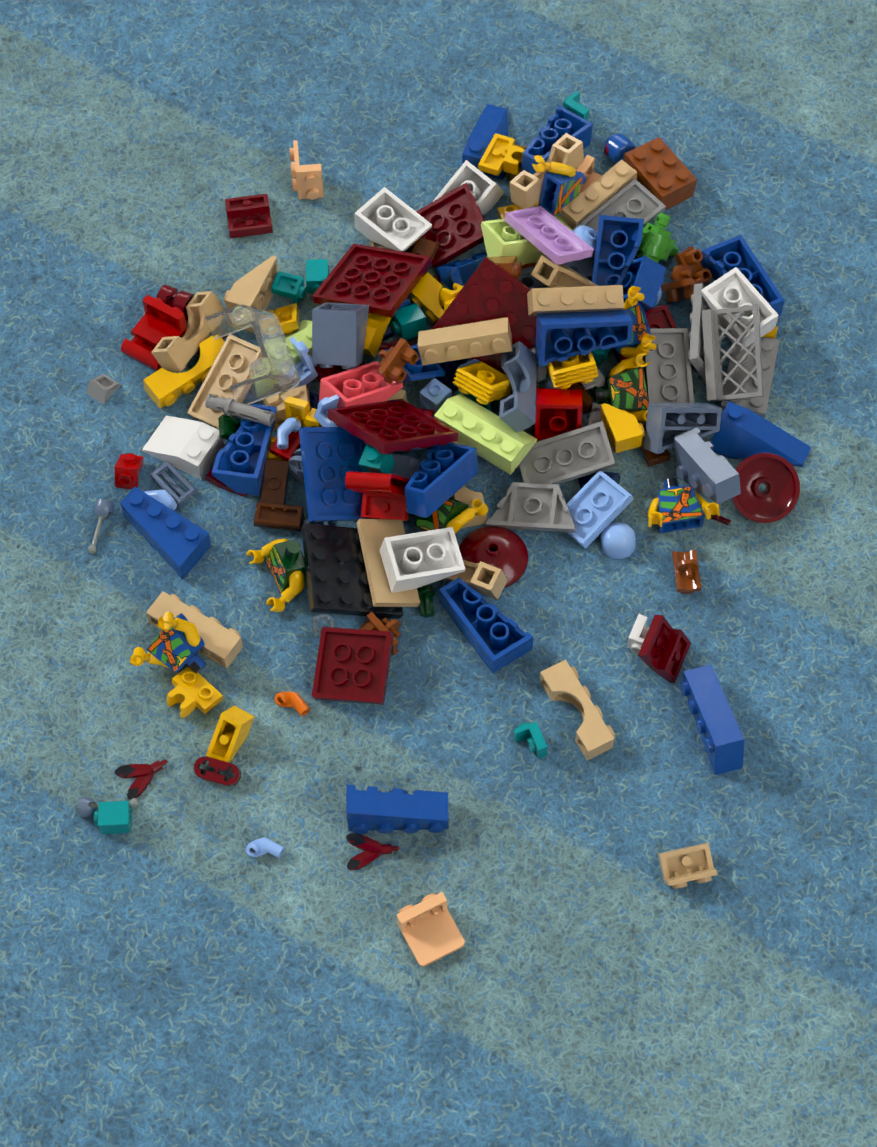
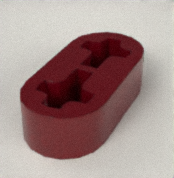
M203 756L197 759L194 764L195 774L208 781L233 786L241 779V771L238 766L229 762ZM209 761L208 765L216 768L215 772L206 771L205 775H203V770L200 769L201 764L205 765ZM232 768L235 777L226 781L227 777L219 774L220 770L229 771Z

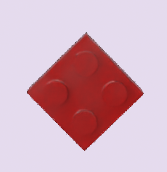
M536 388L534 438L537 439V442L581 428L582 390Z

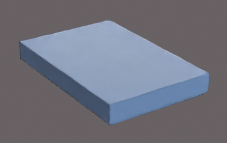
M599 470L567 503L576 533H565L586 549L634 500L633 496Z

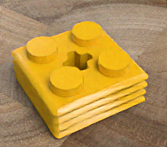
M591 351L587 355L581 356L579 354L568 357V360L549 362L547 365L553 386L559 389H567L572 384L578 382L590 383L599 376Z
M482 361L457 369L458 373H455V381L452 382L455 386L459 387L458 390L461 393L477 397V402L488 405L494 400H501L503 397L510 395V391H512L508 376Z

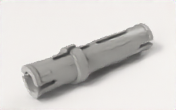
M209 394L205 402L206 408L223 412L226 416H238L269 427L273 424L275 417L274 412L236 402L233 398L226 399Z

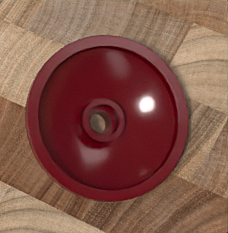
M758 453L747 457L736 467L735 470L739 473L741 494L731 499L736 509L744 517L759 523H771L784 518L793 510L800 494V481L796 470L790 462L776 454ZM761 483L765 485L764 492L758 490V486Z
M496 526L478 528L468 534L459 547L463 560L472 563H480L481 561L501 569L508 579L504 588L517 582L523 576L528 565V551L525 543L515 532L507 528ZM495 548L497 551L491 552L490 549Z

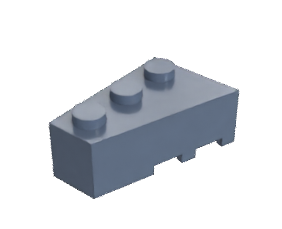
M648 403L644 449L656 454L663 453L664 450L674 447L673 437L696 427L701 431L699 435L701 438L720 431L722 408L708 403Z
M697 427L673 437L677 462L676 473L681 480H684L717 504L741 494L739 473L722 455L717 456L712 451V443L710 441L705 443L699 436L701 431Z

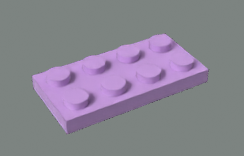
M541 206L507 212L505 214V222L557 265L579 261L593 255L594 249Z

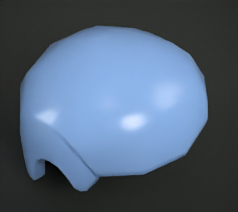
M621 522L610 523L601 532L602 551L610 558L623 559L629 557L635 550V532L628 524Z

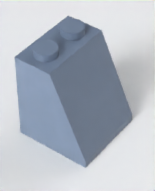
M325 302L312 309V364H319L321 368H332L333 365H341V369L350 370L362 363L369 305Z

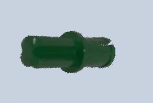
M430 583L418 588L420 615L424 618L434 615L433 596L435 592L432 590Z

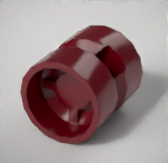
M163 285L158 291L156 298L161 299L165 304L173 308H179L184 313L185 320H188L186 306L194 297V294L183 290L178 292V289L175 287Z

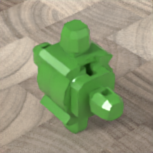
M661 212L655 219V225L647 222L646 226L643 227L642 242L636 253L641 257L646 256L659 263L660 259L667 261L668 257H675L679 251V248L674 245L675 240L670 238L672 233L665 230L669 225L670 216Z

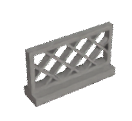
M759 306L702 310L707 401L717 403L726 400L764 397ZM753 311V321L747 327L739 319L745 312ZM728 314L733 318V321L726 329L720 325L719 315ZM736 322L745 328L738 339L729 333ZM748 332L755 337V343L750 349L740 343ZM726 334L735 341L727 352L721 348V341ZM737 345H740L747 351L739 362L730 355ZM749 355L756 359V366L751 372L742 366ZM727 357L736 364L729 374L722 370V363ZM739 367L748 374L740 385L731 378ZM751 377L757 382L758 392L749 393L743 388ZM728 380L737 386L732 395H724L723 386Z

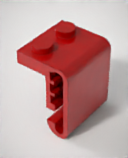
M146 295L142 300L145 314L131 330L134 338L131 341L126 338L121 345V352L157 371L162 367L151 352L163 337L179 336L182 338L187 330L185 315L179 308H173L159 298Z
M351 471L346 473V488L363 494L362 518L408 521L404 488L410 479L385 473Z

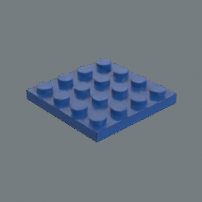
M341 427L300 428L299 436L308 522L371 519L361 517L363 494L348 490L345 485V476L348 471L363 472L358 464L366 447L364 441L357 436L351 435L349 431Z

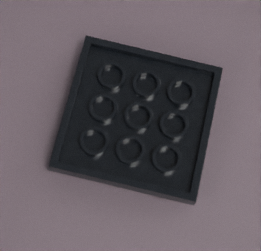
M303 524L301 531L310 612L366 616L373 612L376 617L398 619L402 617V607H373L358 528Z

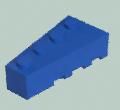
M559 105L556 109V114L549 118L548 124L542 127L538 137L534 138L523 152L521 172L525 170L530 174L536 173L532 164L539 163L535 161L534 156L541 155L546 162L552 145L566 133L582 141L583 149H585L591 142L593 124Z
M742 235L702 250L703 258L700 262L703 268L710 270L714 280L719 279L737 267L776 313L781 316L785 300Z
M627 310L537 314L535 345L537 362L540 367L548 365L549 362L557 360L561 362L568 360V357L579 354L581 356L590 354V351L597 349L605 350L631 343L633 320Z
M453 442L447 443V445H435L433 449L430 448L427 453L428 458L420 463V470L413 474L404 488L407 513L428 518L479 473L476 448Z
M135 486L120 502L124 517L157 550L182 580L211 547L207 531Z
M457 578L439 589L440 604L492 673L497 672L533 650V636L521 630L512 619H508L501 614L496 606L490 605L482 598L481 594L461 578Z
M712 665L683 671V682H680L683 696L688 698L690 713L694 715L697 729L701 735L714 775L743 768L744 737Z
M346 784L348 831H353L356 834H365L370 830H378V832L383 834L392 833L393 830H403L405 833L429 830L432 833H440L444 829H449L448 792L415 790L413 794H408L407 791L393 788L389 792H381L378 790V787L368 786L367 791L355 790L356 785Z

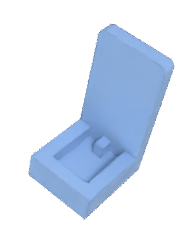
M291 337L289 340L301 361L284 372L283 376L294 388L307 385L318 374L314 368L317 364H312V357L307 355L309 352L307 346L303 341L298 343L294 337Z

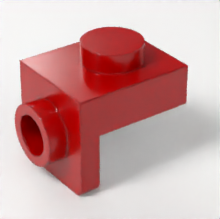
M132 453L120 455L114 467L115 487L133 489L135 486L138 488V475L144 463L143 456H136Z

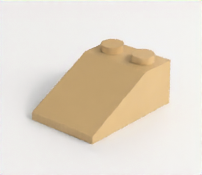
M271 256L237 280L231 290L226 292L224 303H226V315L228 316L229 325L254 333L258 320H260L258 314L265 312L274 295L271 293V286L279 271L276 256Z

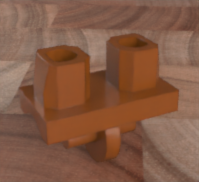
M690 246L675 255L678 265H683L687 270L691 271V275L688 278H704V284L708 283L709 279L712 278L710 270L703 268L700 262L703 258L700 249H694L693 246Z
M677 265L673 268V273L670 274V279L674 280V282L662 284L660 286L661 291H666L667 303L682 301L681 289H683L684 299H691V295L694 293V285L700 283L704 285V278H688L691 275V271L687 270L683 265Z
M400 338L395 347L391 346L388 352L381 350L378 353L382 358V361L379 363L380 368L378 372L384 377V381L390 385L393 381L402 383L407 374L403 366L405 363L415 365L419 356L406 340Z
M696 550L689 552L673 551L672 559L677 593L691 594L694 591H701Z
M373 612L366 615L367 622L359 629L392 632L394 636L391 654L393 656L399 652L397 649L399 644L397 639L401 636V633L398 631L401 626L399 620L393 619L389 621L385 617L380 621Z

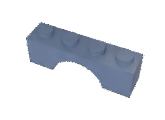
M520 341L512 345V351L502 353L501 368L510 380L513 394L500 401L499 419L517 433L535 424L537 359L535 354Z

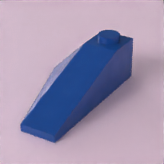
M490 104L486 105L468 138L462 154V164L467 160L478 169V164L495 133L508 137L506 108ZM502 168V170H501L499 176H496V175L489 174V173H486V172L481 171V172H482L483 174H485L486 176H490V177H494V178H498V179H502V180H503V178H504V176H505V173H506V172L503 171V168Z
M607 215L599 216L592 274L593 283L598 286L622 284L642 242L644 219Z
M487 252L472 254V258L448 262L434 268L435 272L450 290H454L453 283L464 286L487 256Z
M728 401L721 415L720 431L714 433L711 441L713 445L712 451L729 459H746L758 453H772L783 457L792 466H803L811 449L809 445L750 409Z
M254 404L253 407L275 413L273 424L269 427L258 422L243 419L236 433L229 437V442L224 449H220L217 453L212 476L236 493L259 496L264 478L265 463L269 455L277 407Z

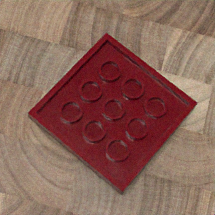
M353 243L313 294V301L316 304L327 302L369 305L370 314L392 318L431 266V257Z
M486 256L432 329L508 317L512 333V345L520 341L527 348L531 349L536 342L537 316L528 315L527 293L531 289ZM502 353L471 358L482 361L506 375L501 368Z
M403 399L328 409V419L335 422L338 427L349 431L351 435L362 439L365 444L378 449V452L382 454H391L393 451L399 450L410 451L412 448L418 447L429 448L431 445H447V443L458 441L459 432Z

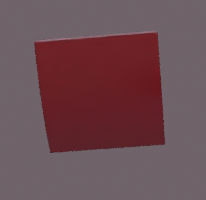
M267 194L225 199L230 238L273 233Z
M654 615L638 656L658 675L669 682L675 683L691 642L681 629H673L663 615Z

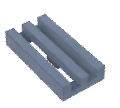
M168 461L150 474V478L173 497L178 507L182 506L184 501L190 500L192 495L195 496L197 494V490ZM167 469L188 491L185 493L164 470ZM160 474L181 497H178L158 475Z

